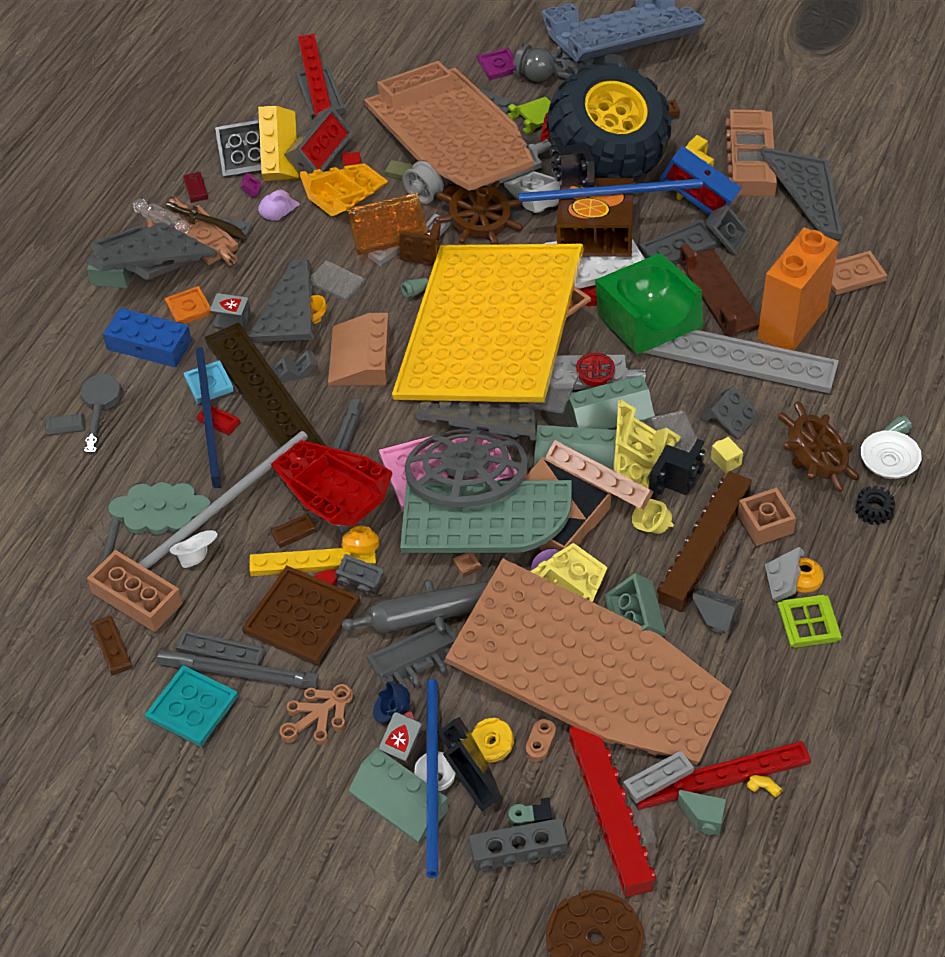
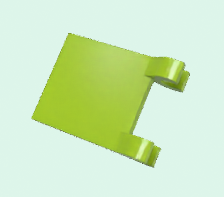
M543 97L520 106L511 104L508 106L511 113H508L507 116L513 120L521 114L526 119L524 124L527 126L523 128V132L529 135L537 127L543 126L544 117L548 113L551 101L547 97Z

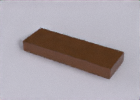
M111 615L92 622V629L111 676L131 669V662Z

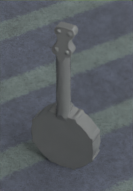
M95 374L83 382L81 388L82 401L93 410L89 435L85 439L87 447L84 450L87 455H95L97 453L95 446L98 444L96 436L101 411L108 410L120 401L122 388L120 383L111 374Z

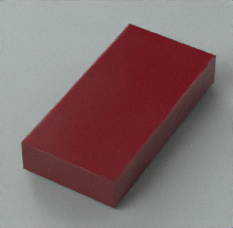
M201 172L183 175L190 202L207 200L208 195Z

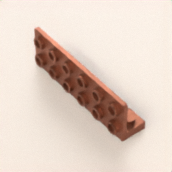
M688 243L681 245L680 263L692 282L702 290V298L726 336L759 327V318L715 250L710 249L696 253L690 248Z

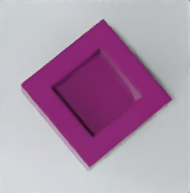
M246 173L243 176L240 188L254 198L259 193L261 182L251 174Z

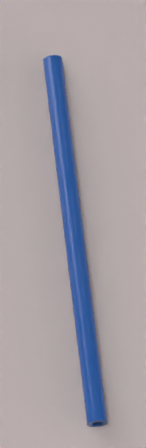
M702 179L525 192L518 193L519 202L694 189L702 188L703 181Z

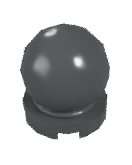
M522 43L523 48H518L513 65H516V71H513L514 76L523 78L526 75L533 82H543L549 79L555 71V61L552 54L545 49L535 48L532 50L531 45Z

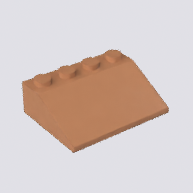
M367 313L333 326L328 386L386 385L390 330L388 313Z

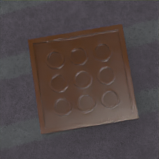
M286 565L244 624L242 631L244 634L318 665L341 631L343 620L349 618L359 604L360 596Z

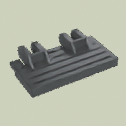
M445 621L446 629L443 633L438 632L435 624L367 656L368 663L386 687L387 682H395L396 684H402L407 689V685L403 680L406 677L414 686L419 685L418 677L412 668L418 673L435 665L441 674L446 672V666L442 661L445 660L457 637Z

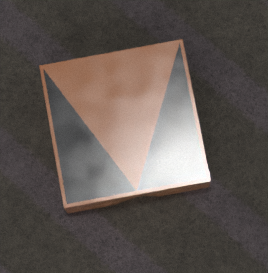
M542 457L526 475L524 481L572 480L571 514L564 528L553 539L538 548L542 551L549 549L561 551L572 543L579 546L585 535L599 523L611 508V493Z

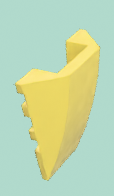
M619 400L613 471L649 488L650 472L665 446L670 445L674 447L681 436L668 428L657 431L634 417L636 408L623 400Z
M572 543L554 554L551 559L540 563L538 567L530 572L593 602L607 567Z

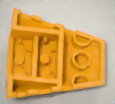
M365 163L344 166V169L341 170L333 167L325 172H322L321 169L314 170L310 174H307L306 171L300 172L308 199L331 217L362 202L388 183V180Z

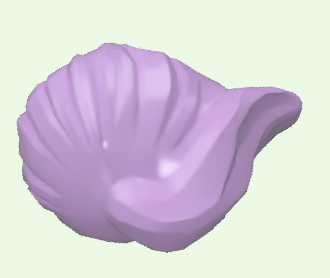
M277 190L270 195H266L261 200L258 210L262 218L279 221L300 204L293 200L284 190Z

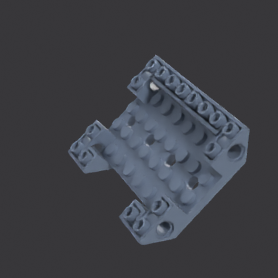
M634 0L636 7L630 8V10L617 11L614 14L601 15L594 19L588 18L579 22V10L570 3L559 7H549L547 10L542 11L549 36L575 62L695 33L705 24V19L691 7L677 9L675 7V0Z

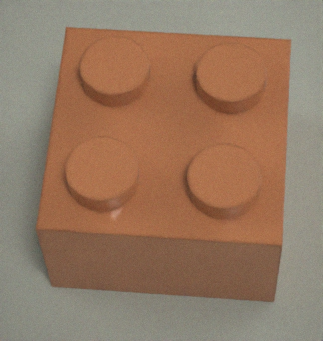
M777 488L739 500L737 516L756 546L794 533L796 517Z

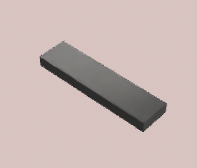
M187 630L183 631L176 646L177 651L258 666L261 665L266 653L265 648Z

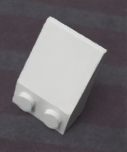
M535 171L504 183V186L516 199H519L518 193L560 190V183L554 177ZM559 199L523 202L522 205L527 210L540 213L547 207L557 206Z

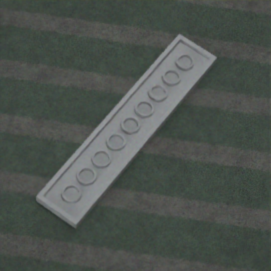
M700 330L692 331L643 352L829 394L839 360Z

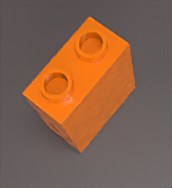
M805 227L766 273L757 339L775 347L793 351L796 349L828 307L839 245L838 241L824 236L823 233L817 230H810Z

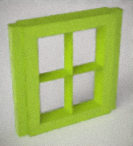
M828 595L778 602L777 605L790 647L797 648L833 643L842 639ZM819 605L822 617L810 618L807 606ZM803 607L806 619L795 621L791 608ZM824 621L828 634L816 635L812 623ZM808 624L812 636L800 638L796 625Z

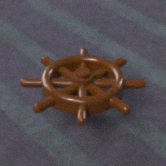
M499 180L492 183L491 186L483 185L478 189L470 191L462 187L453 196L438 192L437 198L449 203V214L437 217L436 223L441 224L451 221L462 232L458 239L461 244L465 243L468 236L477 238L489 237L492 245H499L496 234L503 231L506 226L518 231L522 230V224L510 220L509 217L510 208L520 206L523 202H519V199L508 201L500 191L496 190L500 184ZM469 198L472 204L463 200ZM491 200L496 204L489 205L488 203ZM457 206L466 209V211L458 212ZM501 210L502 216L495 214L493 212ZM471 217V219H470L469 222H467L466 220L463 219V218ZM488 219L493 220L495 222L490 224Z
M799 401L795 402L794 407L799 415V418L795 421L783 412L778 414V419L789 427V441L784 442V449L794 451L796 457L792 459V464L797 469L805 466L808 469V479L812 480L816 475L825 479H831L836 491L842 492L844 487L838 477L839 474L844 472L853 480L859 478V474L848 465V451L853 449V445L843 442L838 432L829 424V415L824 414L820 418L807 414L802 403Z

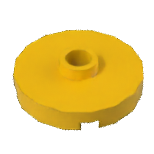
M488 718L477 723L471 735L486 762H498L504 759L511 752L514 745V734L510 726L498 718ZM496 739L493 744H489L491 740Z

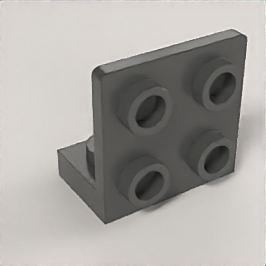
M732 385L721 392L699 417L703 422L709 419H717L737 439L758 417L759 413Z

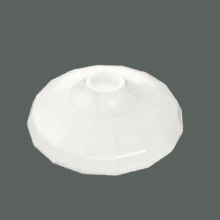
M884 430L873 433L864 440L861 446V458L866 467L875 475L887 479L907 477L917 470L922 460L921 450L917 443L908 435L897 431Z

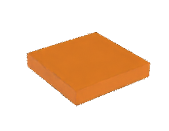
M199 286L164 298L175 322L187 324L213 314L210 312L211 307Z

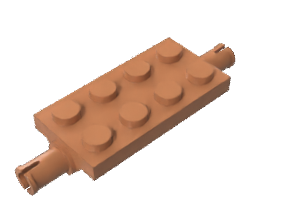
M174 197L177 202L173 199L169 201L192 211L193 209L186 204L184 205L178 197ZM199 205L196 206L198 207V213L209 216ZM176 213L174 218L168 220L170 227L180 230L189 237H193L197 241L217 250L215 258L211 256L201 257L207 265L221 258L229 266L237 262V256L232 252L239 249L238 243L219 227L195 219V225L189 223V217Z

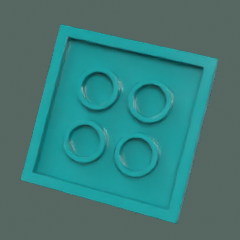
M183 665L146 712L145 718L201 747L239 697L238 692Z

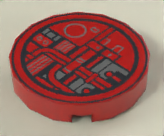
M588 353L577 361L576 374L579 380H583V383L586 385H605L607 381L614 378L615 364L605 354Z

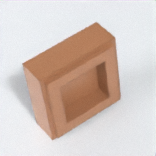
M464 553L453 558V564L463 578L481 570V564L473 553Z

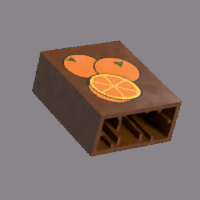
M595 178V187L634 184V178ZM560 185V190L584 188L581 185L562 188ZM634 193L559 199L557 244H583L582 256L632 257Z

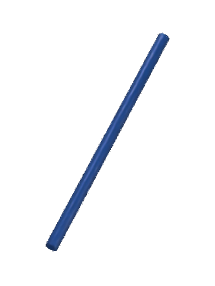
M435 679L427 681L426 875L429 878H436L438 876V682Z

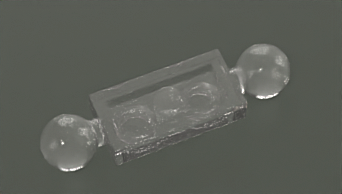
M141 198L136 199L133 203L134 210L150 221L156 223L163 222L172 228L175 226L176 230H180L184 234L190 229V224L187 220L181 219L182 217L154 203L148 206L147 202Z

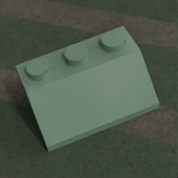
M634 573L605 594L608 610L642 626V631L651 630L660 636L666 634L654 585L651 580Z

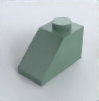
M680 790L678 807L694 828L708 835H720L726 799Z

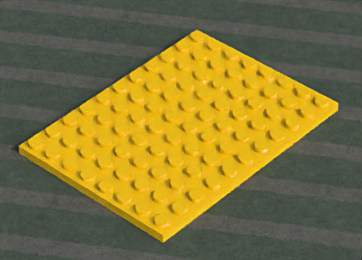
M583 244L440 245L392 392L393 399L545 403L584 250Z

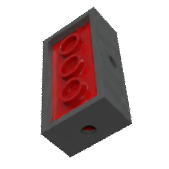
M331 106L317 114L284 155L299 173L306 171L307 174H310L318 169H321L323 172L354 132Z

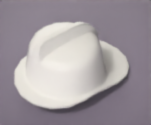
M213 530L200 532L183 542L173 545L170 548V552L177 555L183 568L196 565L205 559L207 545L212 543L218 534Z

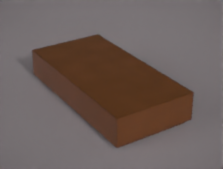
M305 514L271 529L270 532L279 548H282L317 532V528L309 515Z

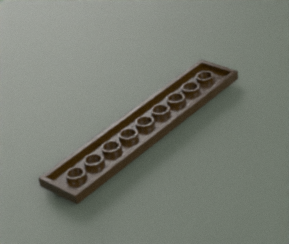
M240 323L205 337L207 345L218 361L220 360L224 370L278 449L301 431H304L308 436V439L305 441L326 446Z

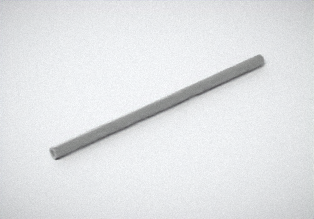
M304 431L299 432L138 564L146 569L150 568L166 555L173 545L182 542L272 468L271 463L300 440H307V434Z

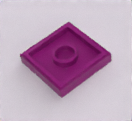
M509 48L477 56V61L489 81L512 75L513 71H516V65H513L514 56Z

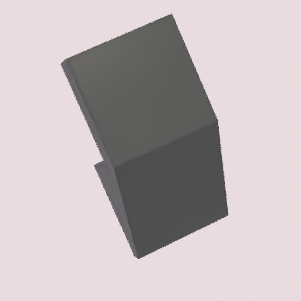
M306 350L296 361L283 357L272 370L281 383L305 378L317 364L313 352Z

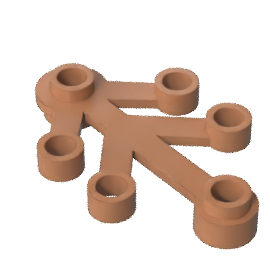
M344 684L335 686L332 691L316 690L315 688L306 689L304 697L308 703H299L292 700L287 703V712L291 716H296L300 712L311 713L296 724H283L279 732L284 742L292 743L298 738L299 732L318 719L314 740L319 745L325 744L328 740L326 727L329 710L336 706L335 717L331 721L333 730L337 732L344 730L345 705L349 704L353 699L352 690ZM317 699H328L323 704L314 703ZM293 706L297 707L295 710L290 709ZM337 722H341V723H342V724L339 725V726L335 725V723H337ZM319 735H324L321 739L317 738Z

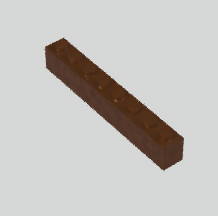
M730 471L725 478H721L718 491L713 492L711 495L710 505L708 507L705 506L702 511L700 522H695L692 530L693 534L687 536L683 551L677 553L675 565L669 567L665 582H660L657 589L659 594L658 603L679 612L683 611L738 514L739 500L748 497L751 489V479Z

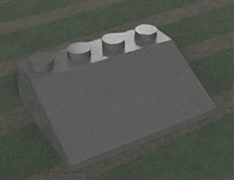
M259 120L215 127L223 178L262 171Z

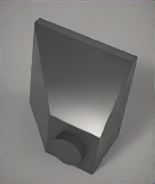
M728 205L712 211L705 222L732 255H736L749 233V230Z
M704 588L699 589L693 594V599L706 624L712 626V630L724 633L732 629L743 601Z

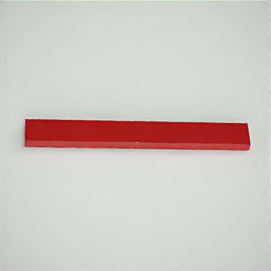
M308 34L298 36V41L316 117L319 112L331 107L315 35Z
M803 741L696 769L688 776L635 804L638 810L678 800L680 790L701 794L749 781L753 775L767 776L808 765L811 763V758Z

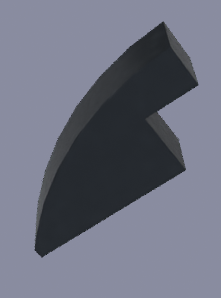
M455 718L437 731L449 748L443 753L444 757L481 811H484L501 799L492 772L461 718Z

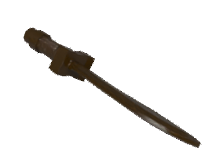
M168 202L166 208L171 212L189 217V223L195 225V219L211 223L244 241L247 240L245 234L237 226L198 213V207L192 205L193 209L191 211L178 206L176 203Z

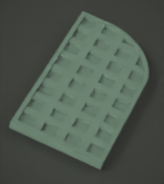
M572 480L523 481L516 490L502 499L471 507H451L432 503L417 495L406 482L401 553H517L537 548L553 539L566 525L571 514ZM428 481L423 485L431 491L451 495L452 486L441 484L437 481ZM496 481V482H497L498 485L501 487V486L505 485L506 483H508L509 481ZM487 483L461 487L459 496L483 494L492 491Z

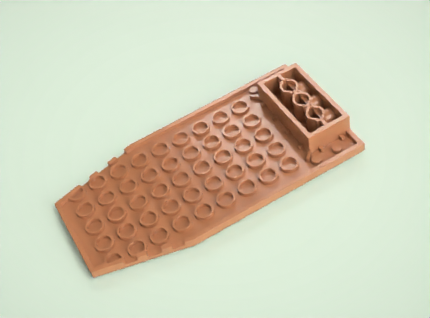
M439 61L377 82L379 94L364 99L365 106L418 161L429 163L436 173L469 191L534 167L532 156L526 148L525 141L522 140L517 124L456 68L448 70Z
M505 559L501 560L444 661L578 729L601 737L602 741L613 745L618 743L625 745V748L633 750L638 748L648 751L649 754L657 755L658 753L668 757L682 751L689 762L696 766L705 751L732 692L659 634L651 630L642 631V626Z

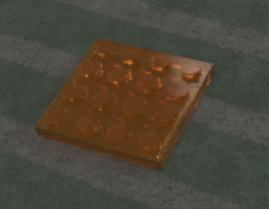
M418 193L348 209L357 255L400 246L399 234L401 231L427 235L428 232Z

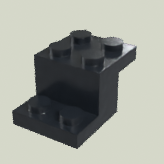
M560 137L553 138V145L550 146L551 156H553L551 171L555 172V179L559 181L561 187L578 185L584 188L595 187V161L586 143L564 146Z
M697 439L690 453L670 445L665 446L649 475L648 489L653 491L650 499L656 500L659 494L662 495L665 488L687 495L688 491L695 487L696 477L698 474L701 475L705 468V463H703L707 453L704 450L705 441Z

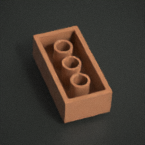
M114 550L87 577L92 594L153 632H156L183 604L179 588L117 550Z

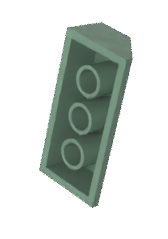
M642 375L567 394V411L575 428L617 429L619 400H623L636 408L634 417L639 421L644 422L655 419L649 389Z
M537 425L534 466L542 457H546L554 440L613 470L616 430Z
M376 748L362 762L348 790L349 793L418 844L426 837L427 783ZM438 791L439 822L448 812V799Z

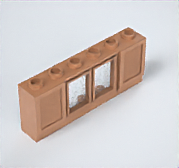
M730 110L729 118H726V129H729L726 130V140H729L727 141V152H730L727 154V164H730L728 165V176H731L729 179L742 188L737 196H775L776 174L760 153L763 147L774 149L772 112L765 110Z

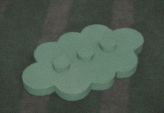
M161 482L152 487L147 484H137L129 490L127 496L113 499L108 508L110 516L124 522L129 532L139 534L148 530L152 534L159 535L168 530L176 533L211 504L207 497L195 495L193 487L189 484L180 483L171 486L168 483Z

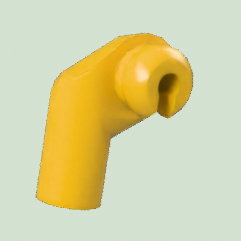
M753 775L750 777V781L747 782V787L755 792L759 787H762L775 798L783 791L769 777Z

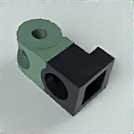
M541 798V804L513 805L508 814L510 827L552 820L550 798Z

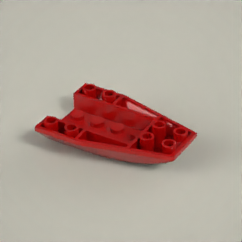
M303 440L294 444L293 447L271 463L274 470L307 510L330 524L354 526L384 501L393 474L391 470L366 456Z

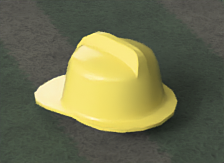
M649 499L644 510L636 507L632 515L634 527L645 532L662 534L668 527H674V524L671 522L672 514L670 510L667 509L666 504L660 501Z

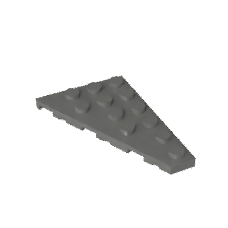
M295 259L291 261L249 335L252 342L310 340L314 338L312 333L311 264L308 259Z

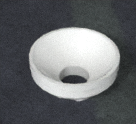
M438 751V773L443 776L442 780L438 782V791H442L454 782L456 773L444 757L443 752ZM427 753L418 759L414 771L415 775L426 783Z

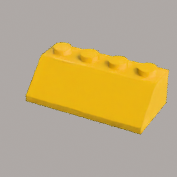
M279 106L258 107L263 180L299 179L298 170L284 155L297 140L295 111Z

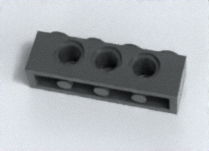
M561 818L469 835L475 871L481 870L486 872L496 867H512L522 862L534 863L543 858H559L567 854V839ZM542 840V841H545V842H547V843H545V844H538L537 842ZM522 845L523 848L516 849L514 848V846ZM498 849L500 852L492 853L491 850Z

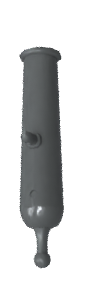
M427 580L424 583L425 593L381 600L371 607L370 613L367 616L353 620L349 618L343 620L342 628L346 631H351L359 626H372L379 633H392L435 623L438 632L443 633L446 629L445 619L470 614L473 611L489 581L435 590L432 581Z

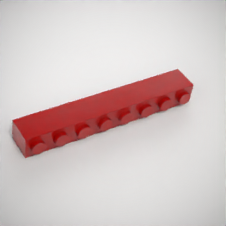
M570 727L569 741L624 897L627 898L650 892L653 888V881H656L653 867H649L646 861L648 860V853L645 846L641 847L639 828L634 826L632 822V809L630 806H626L624 801L626 800L625 790L623 786L619 787L617 782L619 775L616 767L611 765V752L609 748H605L601 737L576 727Z

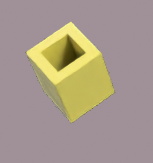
M729 437L718 440L712 445L711 459L725 474L742 465L743 451Z

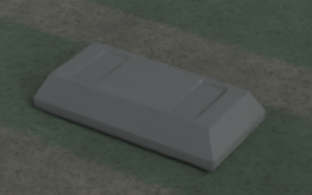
M84 414L45 419L46 436L85 431Z

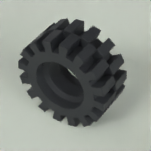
M870 486L866 487V490L863 488L861 493L858 494L855 506L858 518L861 519L863 517V522L865 523L867 520L870 521V525H873V522H876V525H880L881 521L883 524L886 523L893 514L894 496L893 494L890 495L889 490L884 492L883 487L880 490L877 489V486H873V489ZM875 502L880 504L882 508H872L867 503Z

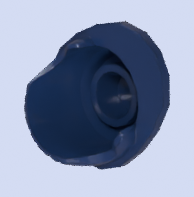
M387 682V687L379 692V698L373 708V716L376 721L386 723L391 721L394 713H407L410 708V694L402 684Z

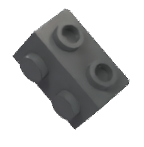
M344 554L341 564L335 572V579L344 586L352 585L358 587L357 589L362 593L369 594L370 592L375 594L384 569Z

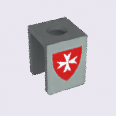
M217 293L210 308L211 313L217 314L213 328L225 329L240 323L243 329L246 330L251 317L250 304L247 297Z
M399 712L394 713L378 749L407 761L423 723Z

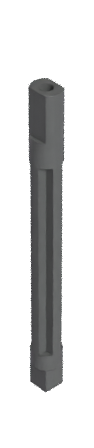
M351 399L333 448L343 451L347 450L363 408L360 399ZM308 511V515L311 518V520L319 521L321 519L314 513Z
M162 649L159 650L157 656L158 665L181 668L184 665L192 670L288 684L302 688L317 689L319 683V674L239 663Z

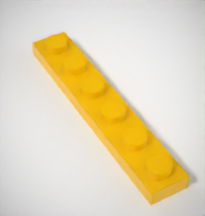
M343 548L250 554V576L281 574L286 565L304 573L337 570L344 554L376 566V551L353 553Z

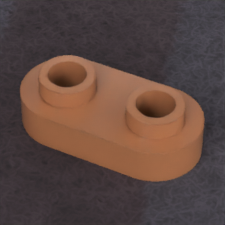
M541 719L534 724L526 744V756L531 761L540 762L548 756L556 735V727L552 721ZM534 746H540L541 748L535 749V748H533V747H534Z

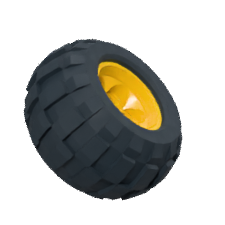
M603 63L602 66L591 64L582 67L575 75L572 73L559 86L549 106L547 129L550 132V144L553 145V138L556 137L561 138L564 146L586 143L595 161V178H634L635 181L643 173L647 174L656 167L668 147L672 121L671 116H668L669 104L667 99L661 92L657 91L658 86L650 78L643 77L638 73V70L629 66L625 68L615 63Z

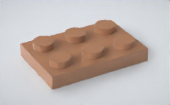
M867 251L836 260L831 289L835 295L884 282L887 280V274L872 252Z

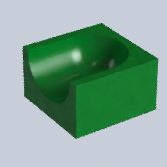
M662 253L595 279L598 316L637 355L703 327L702 290Z

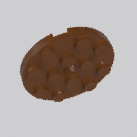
M588 890L579 892V895L569 899H564L554 909L547 924L546 944L550 957H640L643 950L644 931L641 921H639L630 904L609 892ZM591 933L600 934L602 939L598 942L592 943L588 938Z

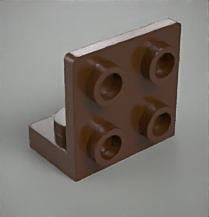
M433 223L427 235L401 231L399 234L400 259L434 265L441 245V224Z

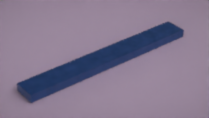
M203 347L196 348L210 473L212 486L220 488Z

